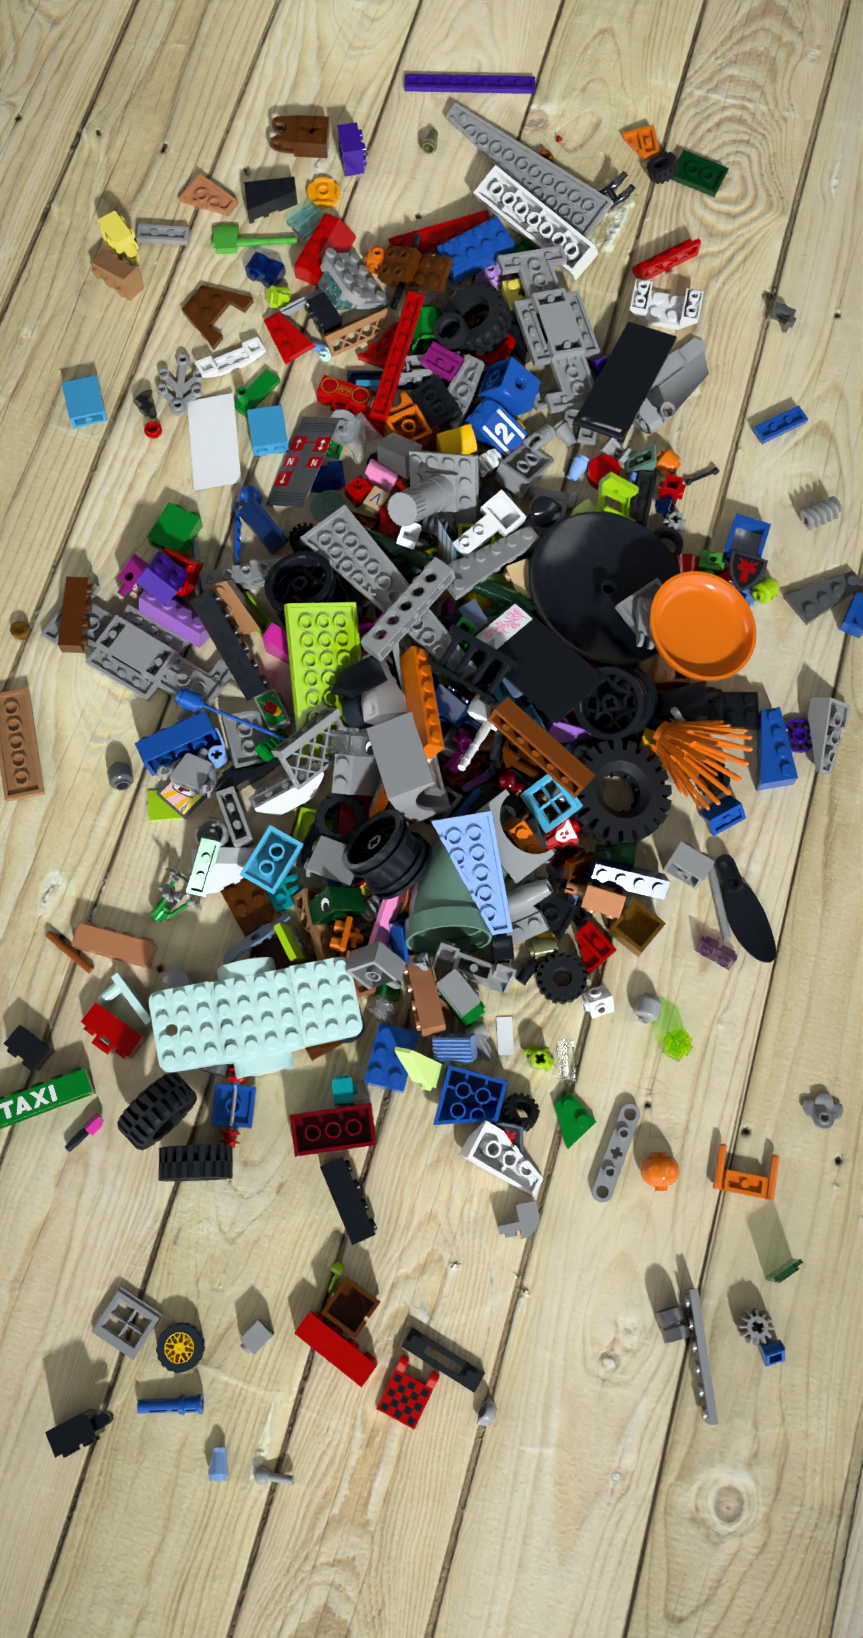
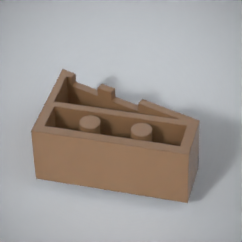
M103 249L90 261L92 273L95 277L104 280L108 287H113L121 297L131 301L144 289L138 266L135 264L130 266L128 260L124 259L121 261L118 259V255Z
M233 580L209 586L210 590L219 594L222 600L220 604L223 609L226 608L230 613L231 619L229 620L233 626H237L241 633L240 636L266 628L256 616L255 611L246 602L245 597Z

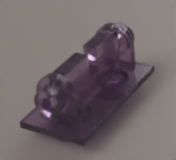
M703 935L695 951L716 962L721 967L730 970L737 960L738 955L735 953L736 951L725 945H722L721 949L717 948L719 942Z

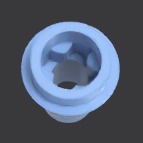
M581 454L574 457L567 479L576 482L588 469L590 460Z
M224 1447L213 1448L207 1474L209 1475V1481H227L229 1470L226 1448Z

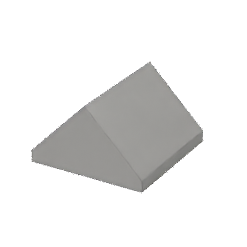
M392 432L377 444L378 462L408 479L410 476L409 451L421 450L423 445Z

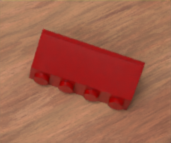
M324 212L294 264L297 279L327 290L333 277L329 271L322 272L320 268L327 248H333L336 253H348L356 239L354 233L340 218Z

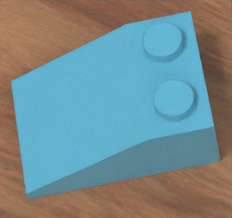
M269 825L241 871L240 876L274 894L296 863L304 844Z

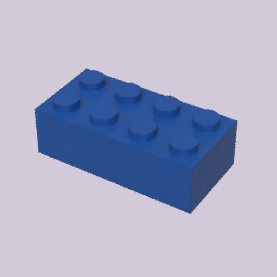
M498 216L437 246V256L450 257L454 261L449 273V278L454 285L496 264L498 256L514 253V241Z
M204 711L196 713L184 721H178L167 729H160L156 734L143 737L135 745L144 765L150 774L155 776L159 766H167L181 756H185L186 753L197 755L200 748L209 750L213 746H220L221 742L208 715Z

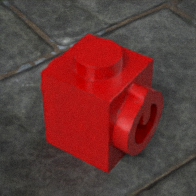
M667 473L664 482L660 481L657 492H661L659 499L676 504L677 499L682 500L686 485L683 484L684 478Z
M359 475L344 487L345 497L357 508L364 502L373 486L368 479H364Z

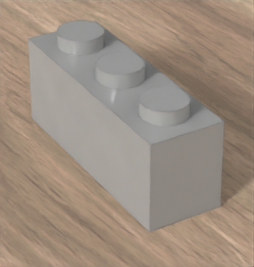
M234 786L215 792L235 848H245L254 845L255 843Z

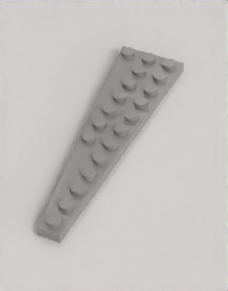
M456 102L446 114V119L497 167L586 239H588L613 205V200Z

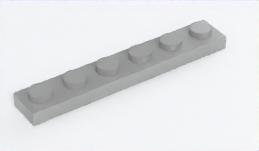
M696 1288L686 1289L684 1303L685 1307H689L690 1316H687V1324L689 1330L692 1329L693 1334L690 1344L692 1352L696 1354L697 1361H694V1370L696 1374H699L700 1383H697L699 1397H702L703 1406L700 1407L703 1420H706L707 1424L717 1425L718 1418L699 1293Z

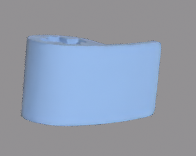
M214 728L222 745L210 748L208 757L214 767L222 768L228 761L227 750L218 728Z

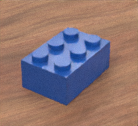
M379 1022L364 1083L404 1094L408 1073L394 1050L395 1047L415 1051L418 1032Z

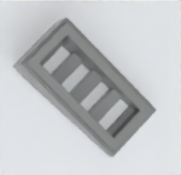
M533 817L525 823L544 850L548 848L545 833L537 820Z

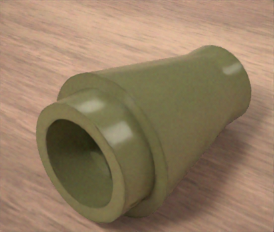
M430 129L421 142L422 150L426 154H432L437 150L438 131L436 129Z

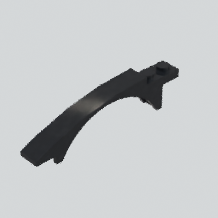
M275 757L266 764L252 769H226L222 773L225 776V782L215 792L234 786L237 793L268 775L280 766L281 762L278 757Z

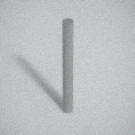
M193 540V558L200 561L199 541ZM200 575L195 585V598L203 594Z
M713 864L709 871V877L723 939H730L731 935L720 885Z

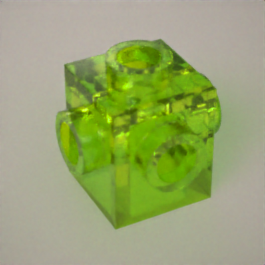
M680 1028L678 1030L674 1029L671 1033L668 1031L662 1041L665 1045L661 1053L679 1062L684 1055L688 1056L693 1047L690 1044L692 1038L689 1037L690 1034Z

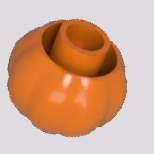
M652 1152L651 1157L645 1158L642 1162L641 1176L647 1184L655 1187V1191H667V1186L675 1183L679 1177V1165L673 1157H667V1152Z

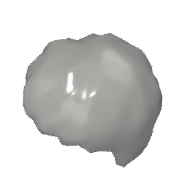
M207 817L197 827L195 841L199 845L201 835L208 834L214 839L221 840L220 847H224L230 835L227 824L217 817Z

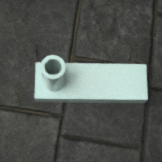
M121 973L113 975L111 978L115 983L97 996L98 1000L105 1006L122 992L144 1024L152 1025L150 1009L125 975Z

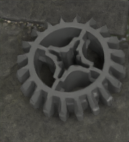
M430 515L416 522L422 526L418 542L430 547L437 548L438 519L452 543L456 541L458 531L452 523L436 515Z

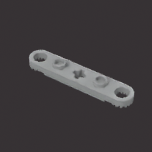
M626 1104L620 1109L592 1188V1196L598 1202L604 1203L609 1201L615 1190L640 1119V1110L633 1104ZM626 1109L634 1110L635 1118L633 1120L625 1118L624 1112ZM616 1147H618L619 1152L622 1154L621 1157L617 1156L616 1159H614L613 1153H611V1149L615 1150ZM599 1186L607 1188L608 1195L605 1198H600L597 1195V1188Z

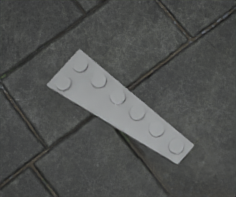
M529 525L447 564L453 569L456 578L446 589L455 600H458L471 591L477 583H482L490 574L498 572L503 565L511 563L518 556L534 547L540 540V537Z

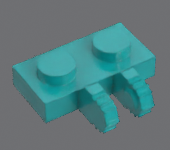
M297 874L286 877L274 894L266 890L277 914L295 906L290 896L300 892L303 886L296 885L287 890L286 885L298 880Z

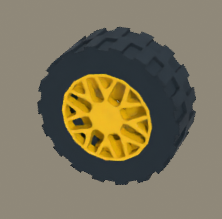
M177 1323L167 1327L160 1334V1338L156 1343L158 1361L160 1360L161 1365L174 1373H183L197 1366L205 1351V1340L202 1337L201 1331H198L197 1327L189 1323Z

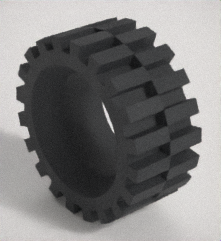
M199 1144L159 1148V1181H209L233 1178V1146Z

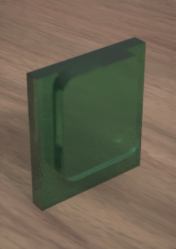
M790 1259L765 1278L767 1281L780 1283L800 1269L798 1266L803 1261L801 1259Z

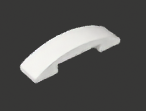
M255 337L243 342L242 347L214 359L208 356L196 361L195 365L202 378L221 376L250 364L263 355L266 350L259 338Z

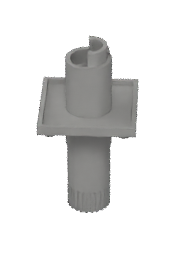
M422 450L409 451L410 487L390 497L387 509L392 521L397 525L399 524V526L405 527L430 515H436L452 523L456 529H458L459 523L476 524L479 521L478 481L480 476L478 473V455Z

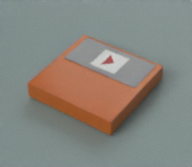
M382 779L370 804L369 818L384 811L389 802Z

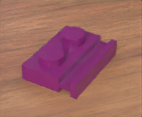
M433 341L422 358L420 365L451 382L463 363L464 358Z

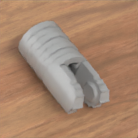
M545 424L527 437L523 444L528 446L534 442L535 444L531 448V451L534 453L555 437V430L551 425Z

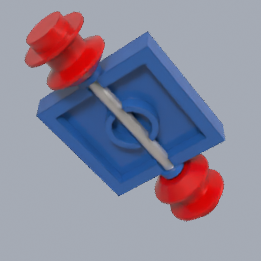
M232 1064V1068H228L231 1071V1076L227 1077L232 1082V1085H215L211 1125L226 1126L228 1129L220 1132L224 1135V1139L219 1142L235 1148V1144H240L236 1141V1136L241 1135L238 1130H235V1127L252 1129L257 1087L240 1086V1083L247 1081V1079L244 1077L237 1079L234 1064Z

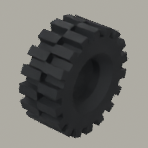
M557 952L554 953V956L549 955L541 963L536 976L537 987L540 988L539 992L541 995L544 994L546 996L545 999L548 1001L550 999L555 1004L557 1002L561 1004L571 1003L583 992L587 984L586 968L584 965L582 966L579 958H574L575 955H567V952H562V954ZM561 970L567 972L570 977L569 982L566 985H558L554 980L556 972Z

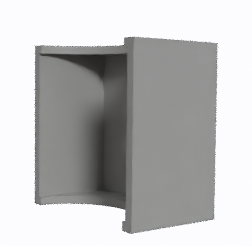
M412 712L366 729L388 800L409 825L452 809L446 790L445 794L441 797L426 795L424 789L434 785L435 781Z
M504 790L474 813L492 811L501 865L506 871L508 879L517 884L555 855L552 849L541 854L527 853L518 849L509 841L500 823V809L503 801L509 795L508 791Z

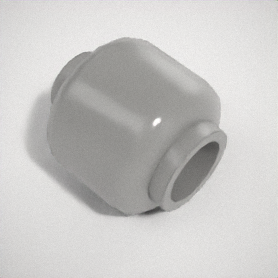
M644 993V995L638 996L634 1007V1014L639 1017L638 1021L649 1024L650 1021L658 1020L662 1009V1002L658 996L651 993Z

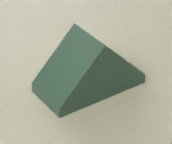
M656 445L649 446L630 455L625 461L626 474L629 475L630 472H636L639 475L640 470L654 472L657 463Z

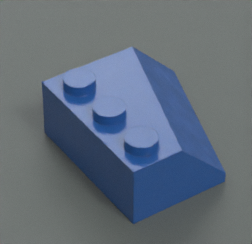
M449 1065L433 1125L480 1123L484 1121L498 1122L508 1081Z

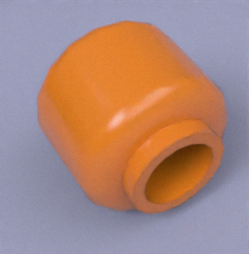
M670 448L665 451L660 450L657 454L656 468L665 476L667 473L673 475L680 467L681 463L679 462L681 459Z

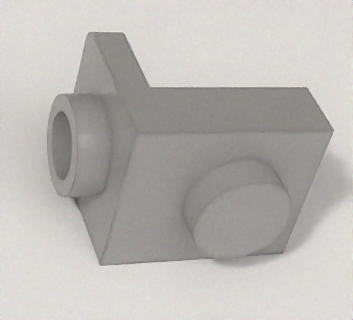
M612 437L599 450L602 455L612 456L621 464L629 458L628 454L631 451L629 447L624 449Z

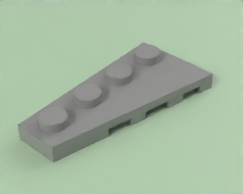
M468 355L447 388L463 412L460 417L448 424V426L454 429L463 425L485 366L483 361L471 355Z

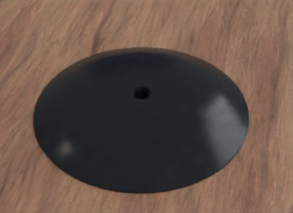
M584 512L560 520L540 538L530 559L528 585L533 606L542 623L579 656L606 665H632L649 660L658 655L659 652L655 645L653 649H647L646 636H644L642 647L636 646L635 633L615 607L656 578L664 584L671 577L680 574V569L676 559L666 545L641 524L629 518L608 512Z

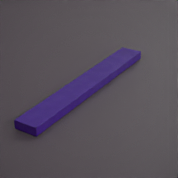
M405 74V91L535 94V76Z

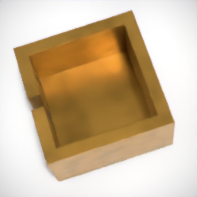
M634 899L623 914L620 915V918L610 927L608 933L639 957L666 923L637 899Z

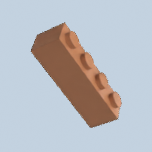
M91 922L78 924L72 946L75 949L151 969L157 950V945L153 943V939L142 937V939L134 938L135 935L129 932L119 934L110 927H105L104 929L97 928L98 925Z
M415 954L409 956V964L405 965L404 974L405 976L409 975L410 982H407L409 994L413 993L414 1000H411L413 1012H417L418 1018L415 1019L417 1031L421 1030L422 1037L446 1032L432 965L427 971H423L418 966L413 965V959L419 955Z

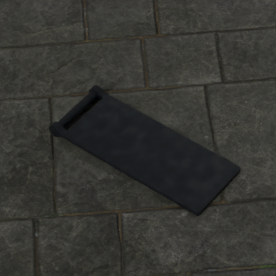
M628 322L578 415L575 416L572 426L576 428L582 427L624 443L627 433L671 352L677 337ZM584 417L620 429L621 431L617 432L582 419Z

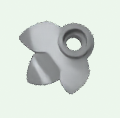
M825 1090L820 1091L815 1100L803 1098L802 1106L805 1114L813 1119L814 1124L819 1129H830L834 1121L840 1119L843 1115V1105L833 1104L832 1096ZM821 1116H824L827 1121H823Z

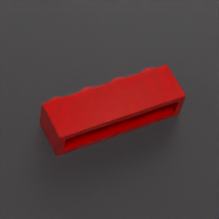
M317 1310L315 1313L310 1311L294 1334L362 1388L378 1364L375 1362L377 1358L368 1351L363 1353L358 1349L360 1345L351 1337L348 1340L341 1335L343 1331L335 1324H332V1326L328 1325L325 1322L326 1317Z

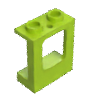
M612 472L608 473L599 480L596 512H608L631 519L629 517L631 498L638 493L639 487ZM605 496L620 504V512L609 506L604 507Z

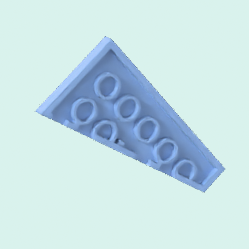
M492 811L431 821L492 935L513 932Z

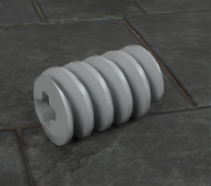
M832 496L829 499L823 500V502H818L811 507L801 510V520L810 531L814 530V526L818 528L820 523L825 525L827 521L831 522L833 518L838 519L839 512L842 510L841 503L835 496Z

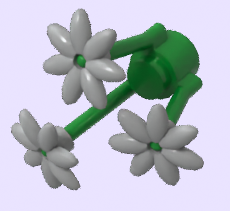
M166 868L169 873L173 874L169 885L164 883L163 886L159 887L164 893L150 911L151 917L161 923L164 919L169 921L174 915L188 906L194 905L197 910L201 911L202 906L200 901L196 899V896L186 893L189 897L186 903L169 913L170 907L165 904L167 901L174 902L175 899L181 902V893L175 891V886L173 885L179 879L186 883L188 880L175 870Z

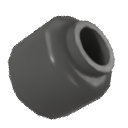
M115 762L107 770L109 785L116 790H126L134 782L131 766L127 763Z

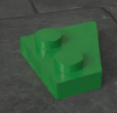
M570 1092L565 1094L554 1105L559 1127L565 1141V1147L569 1149L596 1121Z

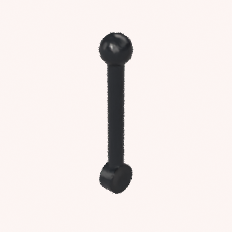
M715 467L710 472L692 479H686L685 484L689 486L694 481L712 474L716 475L719 473V469Z

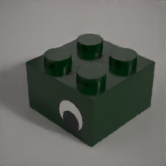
M328 886L323 892L315 895L314 899L308 903L312 925H335L336 920H346L347 916L354 919L366 910L361 888H353L352 886Z

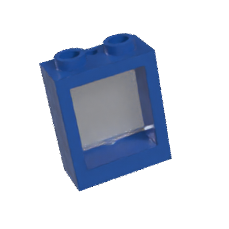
M736 513L722 559L730 563L733 550L761 558L771 524Z

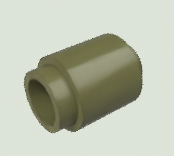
M550 937L532 940L531 945H528L529 955L534 957L535 960L547 958L549 955L554 956V953L558 952L555 938L550 939Z

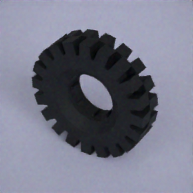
M615 739L609 743L607 740L600 742L595 747H591L578 759L596 776L577 796L584 806L571 816L577 822L581 821L583 823L580 828L586 834L592 832L594 833V840L600 843L608 840L607 845L617 846L620 843L623 846L631 845L655 832L668 816L665 812L670 810L672 800L667 799L672 794L671 785H665V781L669 779L666 770L659 771L657 768L662 763L657 757L651 760L648 757L651 751L644 746L638 750L636 749L637 743L629 740L625 744H623L622 739ZM618 776L627 781L631 786L634 802L630 805L632 808L629 811H616L604 802L601 794V784L604 783V777Z

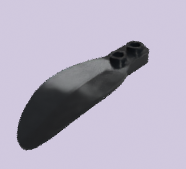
M723 854L716 858L714 867L723 886V903L729 926L738 942L752 957L761 962L770 963L776 957V945L765 911L754 892L743 882L734 859L730 855ZM721 862L726 863V868L721 867ZM733 880L734 886H730L728 881Z

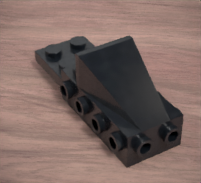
M699 681L679 688L669 687L667 689H660L656 687L658 708L655 717L646 727L656 731L665 720L671 723L670 719L675 720L670 711L672 708L677 707L685 721L722 720L724 722L718 724H730L729 728L758 730L760 728L758 692H722V689L707 687V681Z

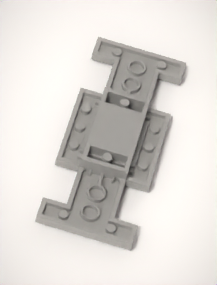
M563 246L498 256L497 263L501 274L518 272L527 297L524 300L514 301L512 306L533 366L550 364L560 391L546 394L545 396L550 414L581 408L594 385V380L585 357L598 355L600 349L579 290L566 292L565 288H561L553 266L565 265L567 263ZM536 315L540 316L541 322L543 324L548 339L547 344L545 342Z
M94 584L95 591L94 595L91 596V601L100 591L99 586ZM92 603V612H89L90 629H87L88 645L95 648V650L86 660V664L148 702L158 687L175 698L180 688H188L202 694V699L205 700L204 704L211 706L233 676L226 663L219 659L211 672L207 673L181 657L190 645V642L140 613L133 606L128 604L120 616H113ZM62 607L40 634L42 638L58 646ZM112 655L115 656L116 658L120 659V660L123 661L124 663L128 664L129 666H131V667H133L134 669H136V670H138L139 672H141V674H139L138 672L134 671L133 669L129 668L128 666L124 665L123 663H121L120 661L116 660L115 658H113V657H111V656H112ZM202 707L201 710L197 709L196 712L184 708L177 719L178 721H184L196 713L207 712L208 709Z

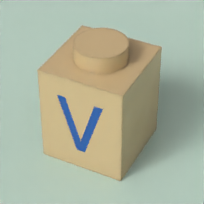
M374 486L363 502L365 513L370 517L380 519V508L388 507L390 494Z

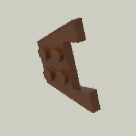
M201 285L182 308V313L194 328H197L201 336L207 340L210 347L215 350L223 340V335L211 328L229 305L245 313L254 303V300L250 296Z

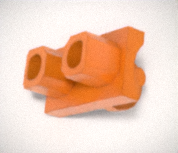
M347 916L346 920L335 921L334 932L341 933L343 936L342 938L332 936L330 941V949L339 951L341 957H346L349 942H351V948H356L357 944H362L364 941V937L359 934L360 929L355 928L354 933H352L353 917Z

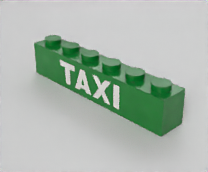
M78 1067L71 1070L68 1075L63 1076L60 1074L50 1078L51 1081L47 1083L38 1082L31 1085V1089L25 1091L24 1089L16 1090L11 1093L12 1096L7 1098L1 1096L0 1129L96 1094L89 1071Z

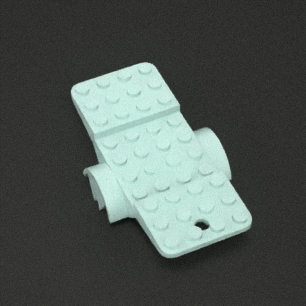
M336 957L276 970L274 958L246 959L217 968L219 981L202 982L152 993L149 998V1007L160 1068L166 1073H175L234 1063L237 1079L246 1076H261L268 1073L272 1074L282 1069L295 1068L293 1051L357 1036L362 1030V1020L353 977L345 971L348 960L344 957ZM170 1024L178 1028V1032L174 1036H169L165 1032L166 1027Z

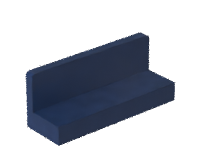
M254 497L237 511L238 515L271 555L289 541Z

